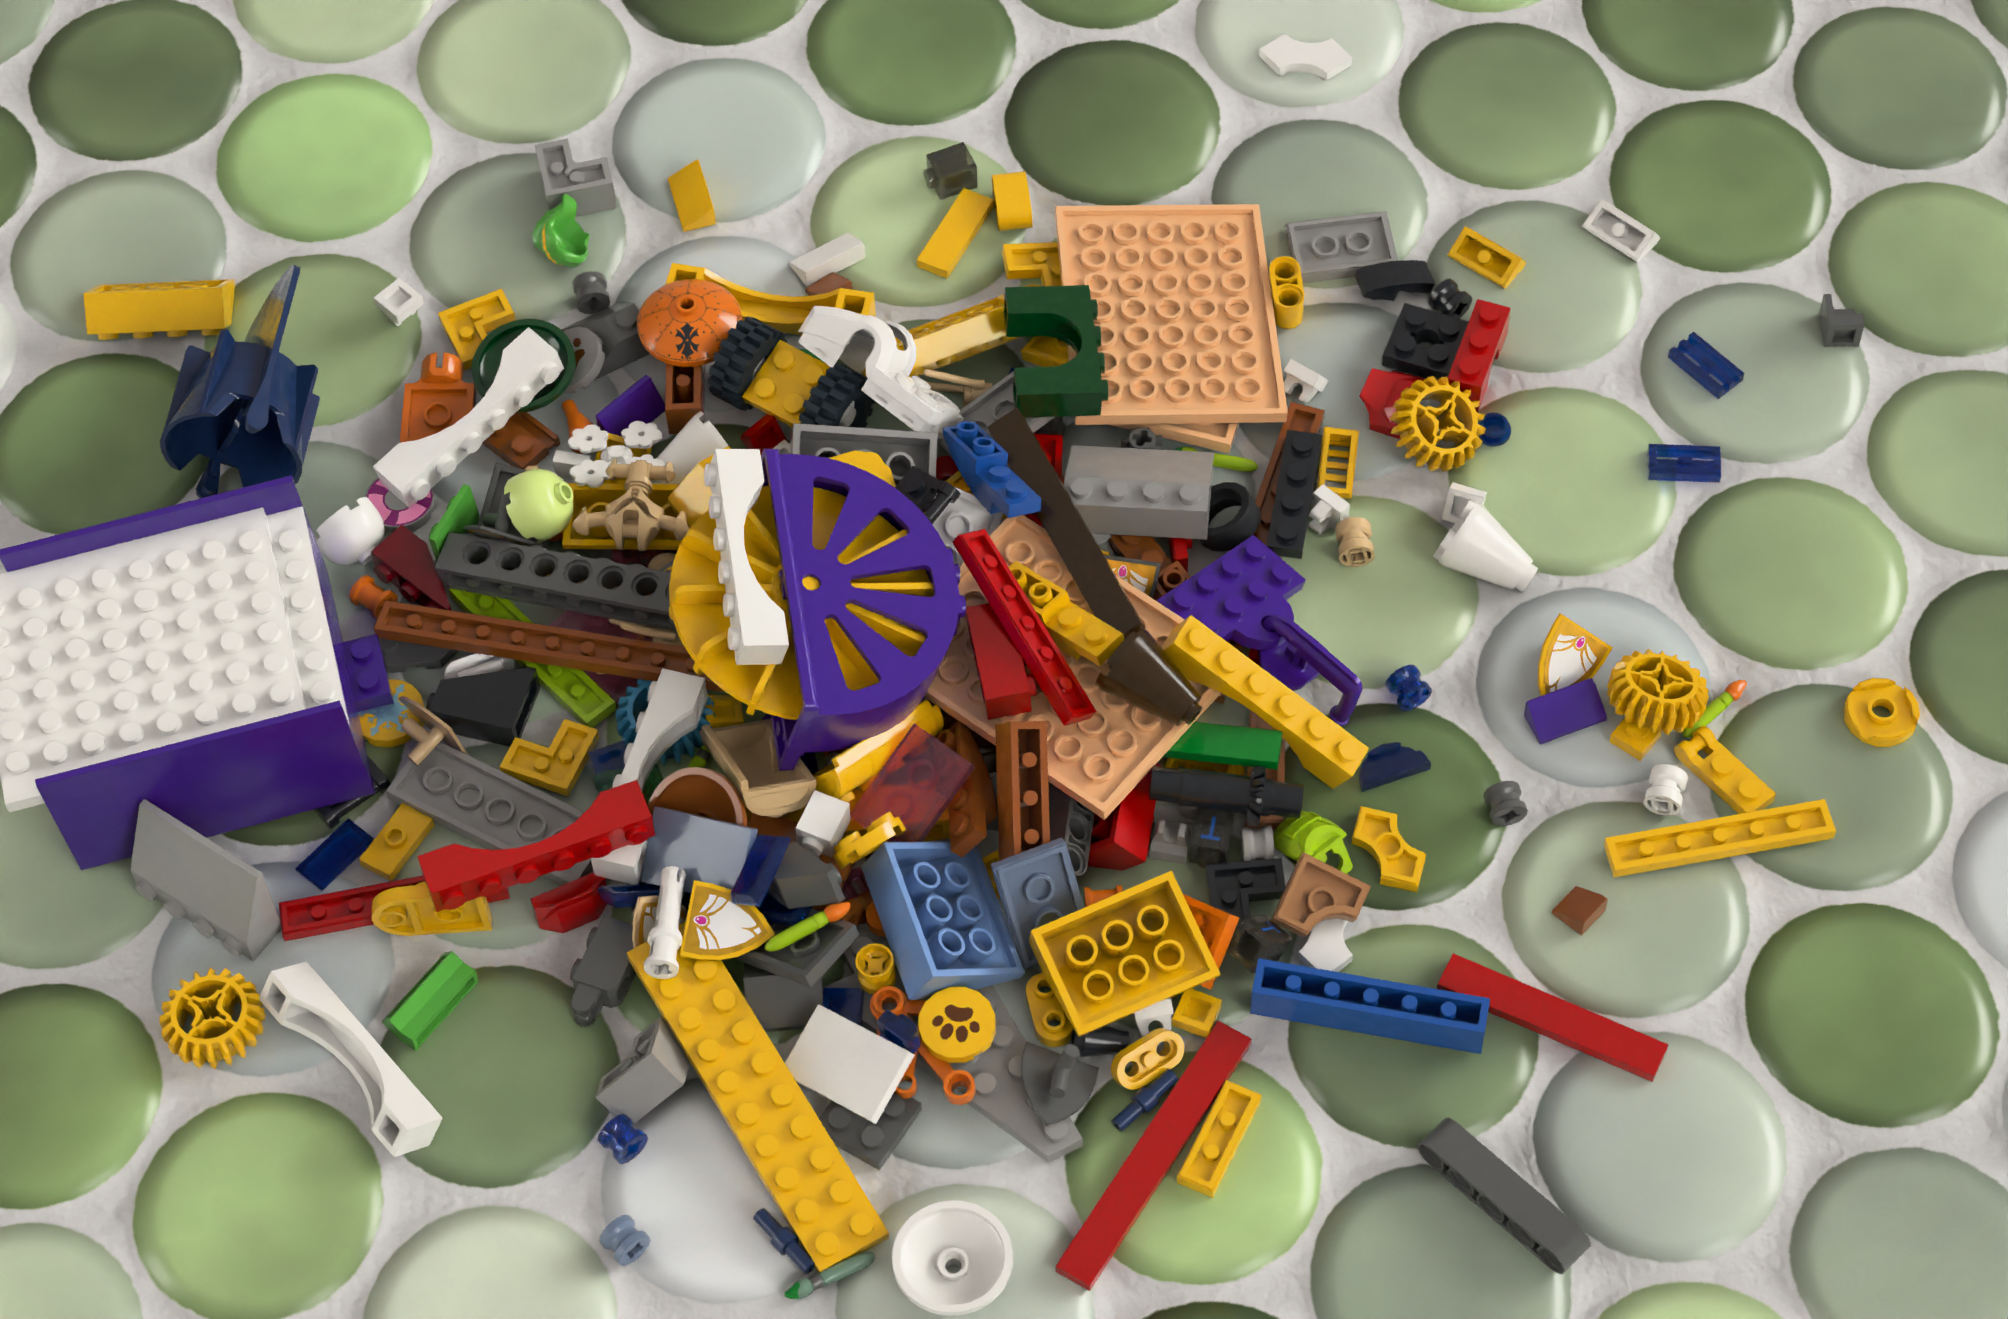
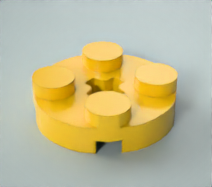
M888 812L873 821L866 828L868 833L862 837L856 831L839 841L838 845L834 847L836 854L833 855L839 868L843 869L849 863L853 864L876 851L889 838L894 835L898 837L904 833L906 828L900 818H894L891 812Z

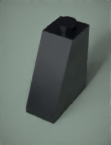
M525 667L440 680L436 692H432L428 697L426 709L449 725L455 735L510 747L515 737L521 739L541 687L536 668Z

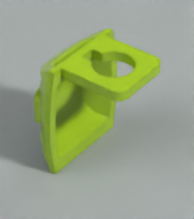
M1301 811L1299 819L1287 817L1273 833L1274 848L1287 857L1298 860L1299 856L1304 852L1325 863L1327 860L1325 853L1330 850V852L1339 855L1340 863L1337 868L1338 870L1346 874L1352 870L1353 864L1342 840L1347 836L1346 832L1332 821L1314 812Z

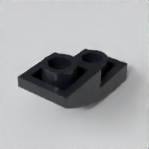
M1419 260L1377 263L1357 269L1354 274L1363 297L1373 300L1394 301L1399 291L1430 294L1435 285L1426 261Z

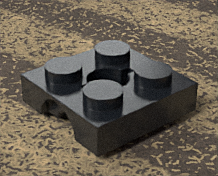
M1404 303L1382 355V366L1422 378L1434 376L1436 381L1441 377L1447 376L1448 378L1469 321ZM1425 342L1432 344L1430 348H1423L1418 344Z

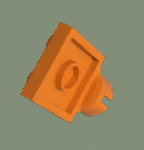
M437 352L431 353L422 361L421 377L418 382L405 383L400 443L436 434L455 424L475 407L477 390L474 383L463 382L464 368L460 358L443 352L441 368L436 366Z

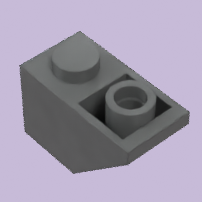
M795 841L757 865L769 895L788 909L840 903L845 899L839 885L842 883V877L837 868L832 863H824L814 850H806Z

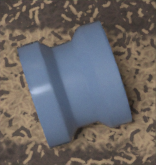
M625 1214L613 1220L603 1230L599 1242L605 1249L612 1250L615 1260L620 1265L625 1266L634 1262L644 1253L650 1243V1237L644 1231H638L635 1228V1221Z

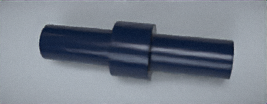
M1167 1069L1147 1088L1142 1086L1131 1096L1132 1102L1111 1120L1112 1124L1120 1132H1123L1142 1113L1148 1114L1159 1104L1157 1099L1178 1081L1175 1073Z
M765 1208L756 1212L753 1220L771 1238V1245L781 1255H787L804 1274L810 1273L815 1268V1262L798 1244L799 1239L789 1227L783 1228Z

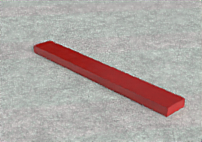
M1220 1021L1216 1023L1056 1264L1055 1269L1057 1273L1088 1291L1092 1289L1216 1100L1225 1080H1229L1252 1045V1038Z

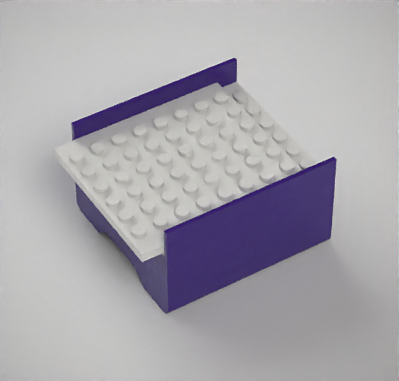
M292 475L0 549V559L7 571L0 574V776L5 806L9 812L45 803L81 870L132 858L139 804L144 799L208 838L375 794L358 712L394 704L383 651L378 635L375 634L343 642L328 571Z

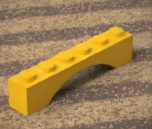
M675 263L671 264L665 283L666 285L684 279H700L716 283L728 290L737 300L741 309L742 321L746 317H753L782 333L803 335L798 330L814 306L836 307L876 317L875 299L872 292L838 288L828 293L813 296L773 295L736 285L706 268Z
M1192 615L1171 631L1161 648L1187 680L1223 693L1256 713L1275 730L1282 731L1283 738L1296 753L1303 767L1332 789L1353 777L1369 749L1366 745Z

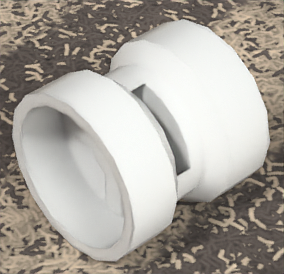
M1655 765L1651 769L1649 778L1651 787L1646 790L1644 806L1649 811L1662 816L1678 814L1683 801L1680 793L1685 790L1688 779L1686 772L1674 765Z

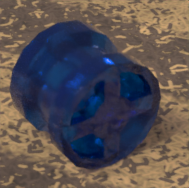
M1406 665L1399 668L1389 676L1385 683L1388 691L1397 696V704L1403 711H1409L1422 705L1432 693L1430 685L1420 679L1421 673L1415 665Z
M620 1114L612 1118L598 1135V1142L604 1148H610L613 1151L612 1156L619 1164H625L634 1159L644 1149L648 1141L647 1135L642 1130L633 1127V1121L627 1114Z

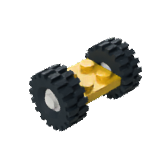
M746 317L744 321L740 320L737 322L736 329L731 328L728 331V338L721 341L719 353L715 352L713 357L715 363L709 369V373L712 375L708 378V384L711 385L708 389L712 395L742 411L751 410L755 407L766 414L775 416L776 419L793 427L794 423L865 428L868 424L866 420L873 412L871 405L875 403V400L861 391L868 379L866 376L843 364H835L834 368L830 367L826 363L789 345L784 333L753 317Z

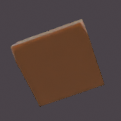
M831 272L807 287L805 292L808 296L828 293L838 288L853 289L852 282L848 278Z
M1575 886L1552 910V914L1582 936L1605 912L1608 899L1601 894Z

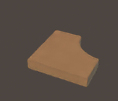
M1302 852L1270 921L1303 938L1309 934L1315 925L1324 920L1342 919L1354 922L1360 913L1371 886Z

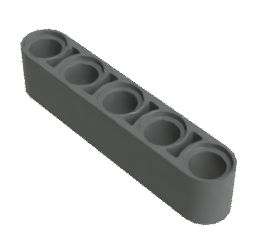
M1049 782L1050 842L1063 838L1066 842L1077 878L1087 870L1095 813Z
M1443 1119L1417 1145L1419 1153L1430 1166L1554 1272L1564 1274L1590 1248L1591 1241L1576 1223L1453 1119Z

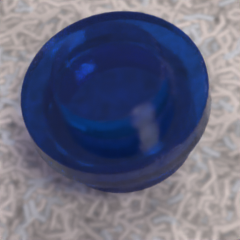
M1488 413L1482 421L1478 422L1479 425L1486 428L1484 434L1478 436L1483 441V444L1496 447L1505 444L1509 440L1511 426L1502 414Z

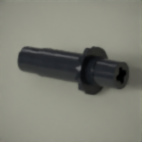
M1153 766L1149 800L1178 803L1180 806L1243 813L1249 826L1258 827L1261 816L1269 817V815L1299 819L1304 786L1267 779L1266 767L1255 766L1250 776L1183 768L1182 770Z

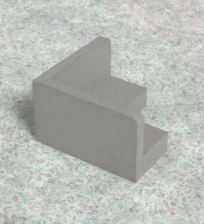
M568 138L535 145L548 210L559 205L564 194H568L576 201V217L617 208L607 157L574 164Z
M663 1016L634 1038L630 1055L601 1078L595 1098L625 1127H631L684 1085L690 1061Z

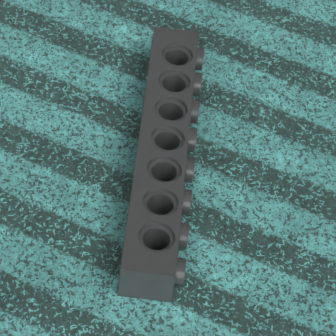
M449 532L434 567L445 588L677 631L673 620L669 617L671 570H666L665 572L648 569L640 564H620L603 557L593 559L580 556L571 551L561 553L547 550L538 545H531L529 547L513 544L505 539L491 540L480 538L473 533L458 534Z

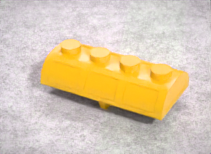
M924 700L919 703L906 719L892 729L862 740L850 748H845V751L831 759L832 763L813 774L817 782L816 791L848 803L855 798L852 790L858 786L862 792L879 783L881 780L878 773L884 770L889 775L906 765L903 758L908 754L914 759L929 751L931 746L928 741L937 737L942 732L944 726L943 716L938 704L931 706L928 700Z

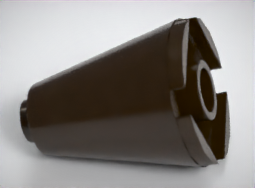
M1142 626L1139 627L1138 634L1133 631L1119 645L1106 662L1110 665L1109 668L1111 670L1107 676L1100 672L1095 682V685L1102 691L1176 726H1180L1183 722L1190 725L1202 710V707L1198 704L1201 700L1199 693L1153 636Z

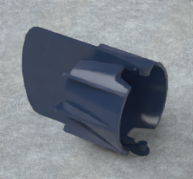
M291 265L280 277L259 310L244 342H236L226 329L220 331L217 345L211 352L192 345L188 346L185 351L164 430L160 438V447L167 463L179 471L198 454L210 459L196 487V494L199 499L218 494L221 464L235 467L239 470L242 487L291 475L296 485L300 479L320 401L319 396L313 394L318 368L314 364L296 366L291 359L279 352L300 274L299 266Z

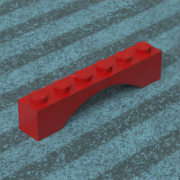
M634 780L600 792L593 804L574 823L559 833L537 843L518 848L498 850L470 848L453 843L417 857L435 910L439 912L445 909L453 910L459 908L465 902L482 896L490 897L496 895L502 889L519 883L527 884L533 882L539 876L556 870H567L581 861L604 857L618 848L641 844L648 838L655 836L651 813L638 781Z

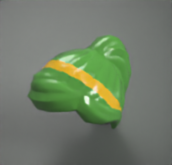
M564 194L562 202L547 211L537 222L532 238L534 246L543 251L551 262L574 268L587 259L589 234L585 233L575 220L577 212L576 201L568 194Z

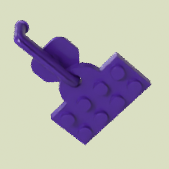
M1254 535L1157 600V602L1183 619L1192 615L1225 641L1233 639L1242 646L1258 650L1259 666L1292 691L1301 689L1316 677L1322 675L1343 693L1339 704L1330 709V719L1339 726H1344L1349 722V718L1362 692L1363 687L1360 679L1322 644L1294 622L1292 608L1286 600L1302 590L1306 579Z

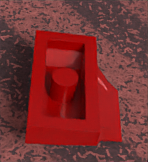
M1372 368L1359 396L1369 413V430L1401 439L1400 435L1391 434L1392 428L1398 425L1390 420L1391 415L1397 411L1393 407L1394 403L1401 398L1400 395L1407 387L1411 388V384L1415 381H1424L1425 378L1397 371L1386 372Z
M593 872L530 898L540 929L564 934L599 919L610 901V896L605 878L596 876Z

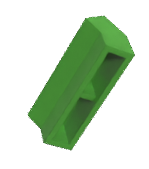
M453 951L443 953L381 1022L399 1040L417 1051L479 982L476 970L465 964Z

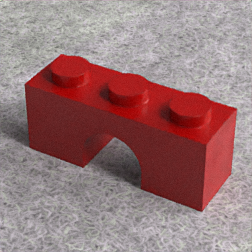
M1480 299L1476 301L1448 375L1449 386L1454 381H1460V391L1471 390V394L1468 397L1471 402L1480 401L1479 406L1475 408L1477 413L1488 387L1493 361L1499 358L1506 339L1511 312L1510 307Z

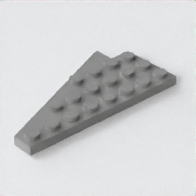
M870 929L860 932V936L842 954L852 974L823 987V994L827 1001L865 1029L877 1034L879 1021L872 1016L870 1010V1000L873 994L865 992L859 985L855 958L859 950L867 944H883L889 949L890 946L886 937L877 936ZM894 960L897 979L893 987L901 989L908 998ZM994 986L976 989L975 991L980 992L993 1008L996 1017V1034L991 1046L984 1053L982 1051L979 1055L974 1056L973 1060L965 1063H949L954 1070L967 1071L974 1079L975 1095L967 1104L1048 1163L1082 1147L1083 1138L1070 1117L1045 1126L1032 1109L1024 1092L1021 1078V1063L1026 1041ZM887 1003L883 1006L885 1011H891L896 1008L894 1003ZM909 1016L918 1025V1016ZM894 1024L891 1042L902 1047L904 1035ZM918 1053L916 1066L943 1085L941 1079ZM959 1086L953 1090V1093L955 1095H963L967 1089Z

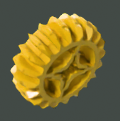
M1430 376L1424 379V381H1415L1411 384V388L1407 387L1401 392V398L1395 401L1393 406L1397 411L1391 415L1390 420L1398 424L1392 428L1391 434L1400 435L1401 437L1396 447L1405 446L1408 450L1404 458L1409 459L1415 456L1416 467H1421L1427 463L1429 471H1435L1440 467L1443 472L1452 469V466L1458 468L1465 464V460L1474 457L1476 453L1474 449L1479 448L1483 442L1478 436L1484 434L1486 428L1478 424V422L1484 419L1485 414L1476 413L1475 408L1479 406L1480 401L1471 402L1468 397L1471 394V390L1466 389L1464 392H1461L1460 381H1454L1449 386L1447 376L1441 377L1437 381L1434 376ZM1427 399L1441 402L1436 408L1429 405L1424 407L1419 404L1421 400ZM1440 440L1456 443V446L1450 449L1439 448L1435 445Z
M1647 649L1644 654L1639 651H1633L1631 656L1623 655L1621 661L1616 662L1615 667L1612 669L1607 684L1609 704L1615 707V714L1625 715V722H1635L1638 724L1639 729L1643 727L1649 728L1653 734L1656 730H1662L1667 735L1670 734L1672 729L1682 733L1685 728H1693L1694 724L1700 721L1707 706L1709 689L1706 687L1707 680L1700 677V670L1690 668V661L1682 662L1677 659V654L1671 657L1665 655L1663 650L1656 654L1650 649Z
M210 967L207 976L203 977L194 971V980L188 983L180 978L179 984L181 989H169L168 995L171 1001L162 1002L164 1014L159 1016V1023L162 1027L161 1035L164 1042L168 1043L170 1052L174 1055H179L181 1061L185 1064L193 1061L194 1065L200 1069L208 1061L210 1067L216 1069L218 1061L224 1060L226 1064L231 1066L232 1056L237 1054L245 1058L246 1051L244 1047H256L257 1040L255 1035L263 1034L264 1028L261 1022L265 1021L266 1014L262 1008L263 1004L259 1000L260 994L257 993L256 987L251 981L246 982L244 976L240 973L232 977L231 972L226 968L217 975L215 970ZM236 1003L242 1006L237 1022L233 1021L231 1017ZM190 1014L194 1020L191 1023L192 1029L187 1034L184 1032V1024Z

